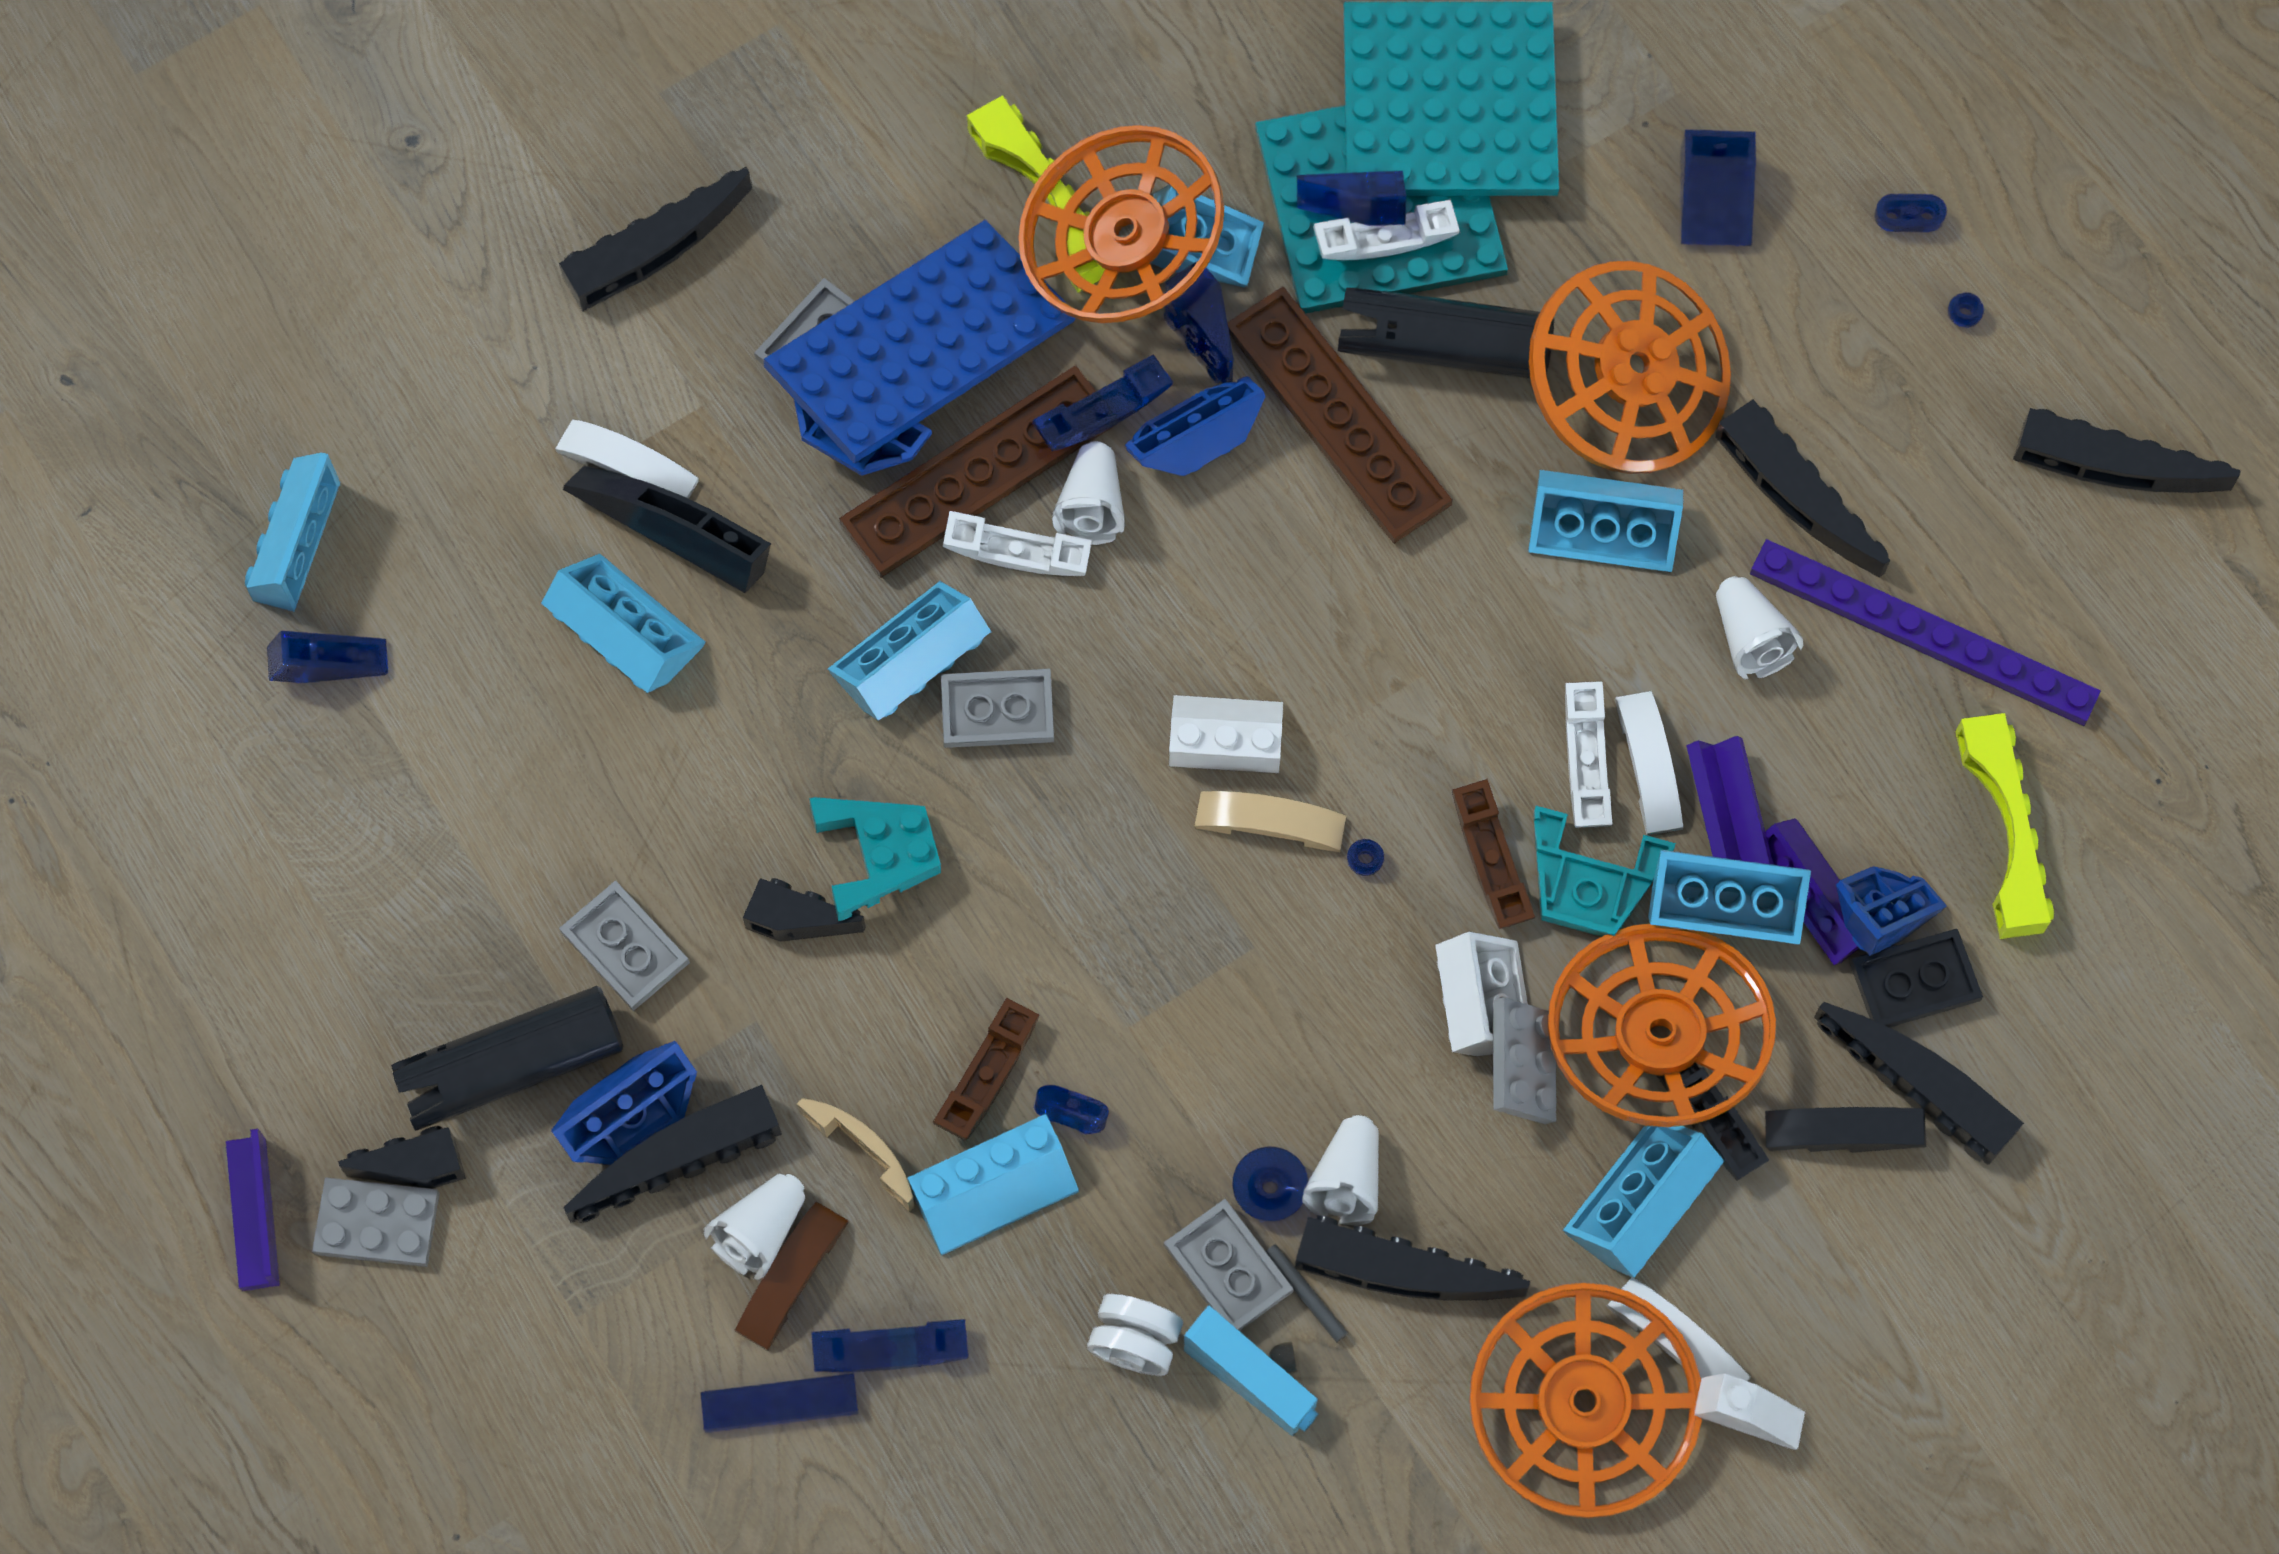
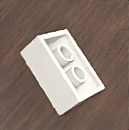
M1174 695L1169 766L1279 773L1283 702Z
M1467 932L1435 945L1438 959L1437 966L1440 972L1443 991V1003L1449 1029V1040L1453 1053L1472 1056L1493 1054V1000L1505 997L1528 1004L1518 941Z

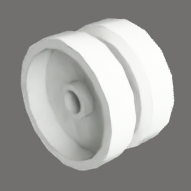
M1119 1294L1104 1295L1098 1317L1105 1325L1093 1328L1087 1350L1093 1355L1122 1368L1148 1375H1167L1173 1353L1166 1345L1178 1342L1183 1320L1175 1313L1141 1299Z

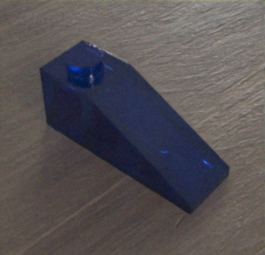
M1403 171L1297 175V208L1339 219L1349 218V221L1368 226L1406 225V190Z
M280 631L267 646L269 681L311 683L382 676L388 673L386 639Z

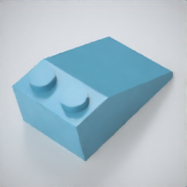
M1167 185L1154 193L1153 197L1162 207L1179 194L1172 186ZM1200 195L1194 200L1197 211L1195 238L1210 239L1215 221L1214 200ZM1224 205L1223 229L1217 248L1209 264L1199 277L1244 288L1248 286L1264 222ZM1183 208L1168 219V235L1185 237L1187 216L1186 209ZM1162 249L1159 255L1150 263L1165 269L1177 255L1178 251ZM1189 252L1186 259L1175 272L1188 275L1200 259L1202 253Z

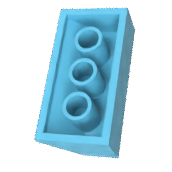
M316 453L293 458L290 469L284 470L280 481L281 494L278 502L274 501L269 510V527L266 534H261L257 543V560L254 566L248 568L245 576V587L254 602L295 611L340 486V480L328 454Z
M1540 470L1528 552L1672 572L1683 510V490Z
M601 554L558 570L541 602L543 606L552 612V615L557 620L564 622L578 634L583 642L595 648L605 657L609 664L621 670L631 679L635 686L647 693L668 684L705 644L701 637Z
M939 581L831 665L828 670L859 707L879 721L882 717H887L894 713L898 705L910 695H915L922 691L926 683L938 673L950 669L954 665L955 660L966 651L978 647L991 630L971 598Z
M1660 850L1653 880L1648 918L1651 925L1800 945L1811 870Z
M1046 1114L907 1178L912 1195L941 1256L1079 1192L1063 1148Z
M1644 1126L1563 1231L1609 1268L1634 1278L1645 1266L1662 1241L1668 1236L1679 1219L1690 1208L1707 1183L1713 1178L1714 1174L1724 1163V1160L1700 1132L1684 1126Z

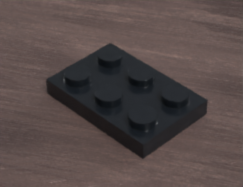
M1958 928L1887 948L1871 956L1866 954L1852 958L1850 961V966L1869 1018L1889 1028L1981 1001L1983 998Z

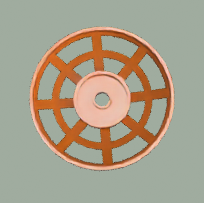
M1142 125L1117 127L1096 133L1079 141L1063 152L1047 167L1035 183L1026 200L1020 220L1018 237L1020 257L1025 273L1034 288L1051 306L1068 316L1083 321L1097 323L1124 322L1146 316L1163 308L1182 295L1198 279L1209 264L1217 248L1224 220L1223 192L1217 174L1204 154L1190 141L1174 132L1159 127ZM1123 143H1151L1146 163H1127L1105 170L1096 154L1105 148ZM1164 146L1174 148L1188 156L1202 170L1204 175L1187 188L1185 183L1174 173L1160 167ZM1084 160L1092 178L1086 181L1072 195L1064 209L1045 203L1049 193L1058 181L1076 164ZM1142 175L1138 190L1127 189L1116 192L1111 183L1112 180L1117 178ZM1156 178L1172 186L1179 194L1162 207L1151 195ZM1211 187L1215 203V221L1210 239L1195 238L1197 211L1194 200ZM1099 189L1103 199L1092 209L1088 216L1077 214L1076 211L1083 201L1093 191ZM1185 208L1187 216L1185 237L1168 235V219ZM1039 216L1058 223L1055 236L1058 260L1040 267L1037 266L1034 251L1035 227ZM1127 225H1134L1130 235L1118 237L1121 228ZM1069 227L1084 230L1083 235L1086 249L1069 256L1067 247ZM1162 249L1178 251L1171 263L1162 272L1155 275L1150 262L1159 255ZM1188 253H1202L1200 259L1188 275L1174 288L1163 294L1160 284L1177 271ZM1095 260L1105 271L1098 284L1094 285L1082 278L1075 268ZM1137 270L1143 282L1129 288L1111 289L1119 273ZM1065 273L1067 278L1076 287L1091 294L1082 310L1075 309L1060 300L1048 288L1044 279ZM1147 292L1151 301L1138 308L1122 312L1097 313L1106 298H1129Z
M1611 261L1592 266L1572 276L1558 287L1544 304L1535 322L1530 340L1529 369L1537 404L1546 422L1558 438L1574 453L1585 460L1607 470L1620 473H1652L1668 469L1688 459L1703 447L1716 431L1725 412L1730 393L1731 369L1729 352L1723 332L1712 311L1689 285L1670 272L1650 264L1634 261ZM1613 271L1642 272V291L1621 290L1603 296L1589 279ZM1656 277L1665 280L1679 289L1696 306L1701 314L1689 321L1686 315L1674 304L1656 295ZM1578 288L1591 305L1578 317L1571 330L1570 337L1548 334L1550 324L1559 306L1573 290ZM1621 301H1641L1639 320L1622 322L1611 307V304ZM1655 306L1669 313L1681 327L1667 335L1660 327L1653 324ZM1598 313L1610 330L1601 338L1599 343L1582 340L1585 329ZM1709 326L1714 336L1719 353L1721 382L1706 376L1705 353L1697 333ZM1688 339L1692 344L1695 354L1696 372L1680 367L1676 347ZM1545 348L1567 352V372L1575 396L1559 406L1556 405L1552 397L1546 376ZM1579 355L1595 358L1594 366L1598 381L1587 388L1583 383L1580 373ZM1632 355H1637L1642 359L1644 363L1642 373L1634 371L1631 367L1630 358ZM1677 381L1694 387L1688 402L1678 414L1668 397ZM1703 391L1719 397L1716 411L1710 423L1700 436L1690 443L1682 423L1696 409ZM1607 393L1613 400L1624 405L1621 421H1617L1597 406L1594 400ZM1656 403L1665 422L1654 426H1635L1638 409ZM1584 408L1598 424L1611 432L1617 433L1612 453H1605L1585 441L1572 429L1566 418ZM1670 432L1678 452L1670 456L1655 460L1636 461L1625 459L1631 438H1653Z
M1642 924L1619 929L1615 936L1606 934L1594 940L1578 952L1568 963L1555 984L1549 1003L1548 1032L1551 1049L1558 1067L1568 1082L1587 1101L1600 1110L1625 1121L1645 1126L1675 1127L1692 1125L1712 1119L1730 1110L1749 1095L1761 1080L1770 1063L1775 1044L1776 1017L1773 1001L1764 980L1754 966L1738 950L1720 938L1703 931ZM1644 942H1677L1697 947L1705 952L1695 969L1674 963H1649ZM1629 945L1634 966L1627 967L1613 974L1598 988L1579 975L1600 956L1616 948ZM1718 959L1728 964L1743 978L1756 999L1755 1003L1735 1010L1733 1003L1726 993L1713 980L1708 978ZM1652 975L1673 976L1684 979L1687 982L1680 993L1667 989H1655ZM1637 978L1640 993L1630 998L1624 1005L1608 996L1620 985ZM1570 987L1589 1000L1582 1018V1039H1560V1012ZM1700 989L1706 991L1716 1001L1723 1014L1704 1018L1699 1007L1693 1002ZM1599 1008L1617 1019L1615 1036L1593 1038V1023ZM1762 1017L1763 1046L1755 1069L1753 1070L1734 1063L1740 1045L1739 1024ZM1656 1026H1664L1670 1030L1671 1034L1666 1038H1657L1650 1031ZM1728 1028V1046L1723 1058L1703 1050L1707 1033ZM1619 1051L1630 1065L1619 1078L1606 1067L1598 1053ZM1564 1054H1587L1596 1072L1608 1084L1613 1086L1603 1099L1590 1091L1576 1077L1568 1065ZM1694 1063L1714 1071L1702 1082L1689 1088L1684 1087L1680 1072L1688 1069ZM1644 1072L1652 1075H1664L1669 1092L1649 1091L1637 1088L1634 1085ZM1724 1076L1745 1082L1741 1089L1728 1100L1710 1109L1694 1113L1689 1098L1708 1091L1720 1082ZM1626 1095L1650 1102H1673L1678 1116L1643 1115L1618 1107V1104Z
M1593 1283L1560 1285L1540 1291L1520 1302L1501 1318L1487 1336L1477 1355L1471 1376L1469 1398L1471 1420L1478 1444L1489 1465L1502 1481L1522 1498L1542 1509L1564 1516L1583 1518L1612 1516L1634 1509L1654 1498L1675 1479L1687 1463L1696 1445L1702 1423V1418L1694 1416L1701 1377L1694 1355L1683 1335L1666 1315L1648 1301L1629 1291L1609 1285ZM1575 1297L1574 1321L1553 1325L1533 1338L1516 1322L1524 1314L1542 1304L1561 1298ZM1591 1297L1605 1298L1624 1304L1641 1313L1651 1322L1636 1338H1633L1629 1333L1613 1325L1592 1321ZM1506 1333L1521 1350L1516 1355L1508 1371L1504 1393H1482V1379L1488 1359L1497 1342ZM1575 1333V1355L1569 1356L1558 1363H1555L1541 1348L1544 1343L1558 1336ZM1591 1333L1610 1337L1623 1344L1626 1348L1612 1362L1602 1357L1591 1355ZM1662 1333L1671 1342L1681 1360L1687 1378L1689 1393H1665L1660 1371L1652 1356L1646 1350ZM1530 1358L1545 1374V1377L1540 1384L1538 1394L1516 1393L1519 1375ZM1636 1359L1641 1362L1649 1377L1653 1394H1631L1628 1382L1622 1373ZM1586 1390L1592 1393L1595 1398V1406L1592 1411L1581 1412L1575 1407L1574 1396L1578 1391ZM1481 1408L1504 1409L1510 1434L1517 1447L1523 1453L1508 1469L1499 1460L1489 1442ZM1516 1409L1539 1411L1546 1430L1532 1444L1528 1442L1520 1428ZM1653 1409L1650 1427L1639 1445L1623 1428L1629 1419L1631 1410ZM1665 1409H1689L1688 1424L1683 1442L1673 1461L1665 1469L1649 1454L1661 1433ZM1557 1440L1568 1446L1577 1448L1578 1471L1560 1467L1545 1459L1543 1455ZM1612 1440L1628 1455L1625 1460L1612 1467L1594 1471V1447L1604 1445ZM1533 1465H1536L1542 1471L1556 1478L1577 1482L1579 1487V1506L1547 1499L1527 1488L1519 1479ZM1636 1465L1640 1466L1655 1480L1647 1488L1627 1499L1607 1505L1595 1506V1482L1616 1478Z

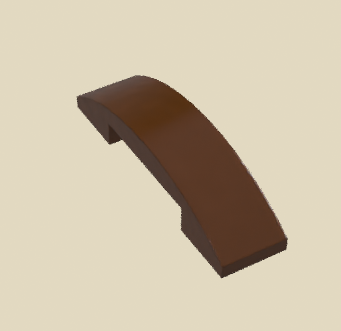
M1488 779L1452 789L1464 839L1482 891L1498 928L1503 929L1535 919L1524 883H1521L1501 828L1498 819L1499 811Z
M1008 998L1005 999L988 1028V1035L956 1089L954 1091L951 1090L935 1117L934 1125L965 1141L969 1139L1009 1077L1039 1019V1014Z
M815 1202L777 1254L770 1269H768L767 1274L763 1277L736 1326L735 1332L768 1351L788 1320L787 1314L825 1254L830 1253L849 1221L820 1203Z

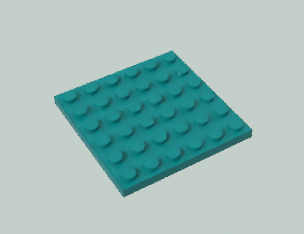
M1344 2L1346 196H1558L1559 170L1553 2Z
M1345 105L1255 123V130L1297 303L1305 314L1343 307L1347 287L1412 294L1507 275L1508 267L1489 196H1346ZM1451 200L1460 230L1459 234L1416 250L1378 258L1331 260L1324 259L1321 256L1313 228L1315 223L1349 218L1350 224L1413 213L1417 205Z

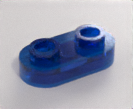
M1888 194L1878 201L1874 217L1878 226L1889 232H1933L1943 225L1947 215V207L1940 197L1932 194ZM1894 213L1898 218L1891 219L1886 214ZM1928 213L1933 218L1928 220L1923 218L1921 214Z
M1057 1085L1040 1087L1037 1090L1033 1105L1038 1115L1046 1114L1049 1121L1076 1129L1083 1134H1093L1104 1130L1109 1115L1107 1106L1101 1101Z

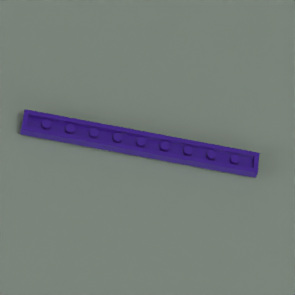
M1768 539L1765 540L1751 569L1750 575L2082 726H2085L2101 692L2099 689Z

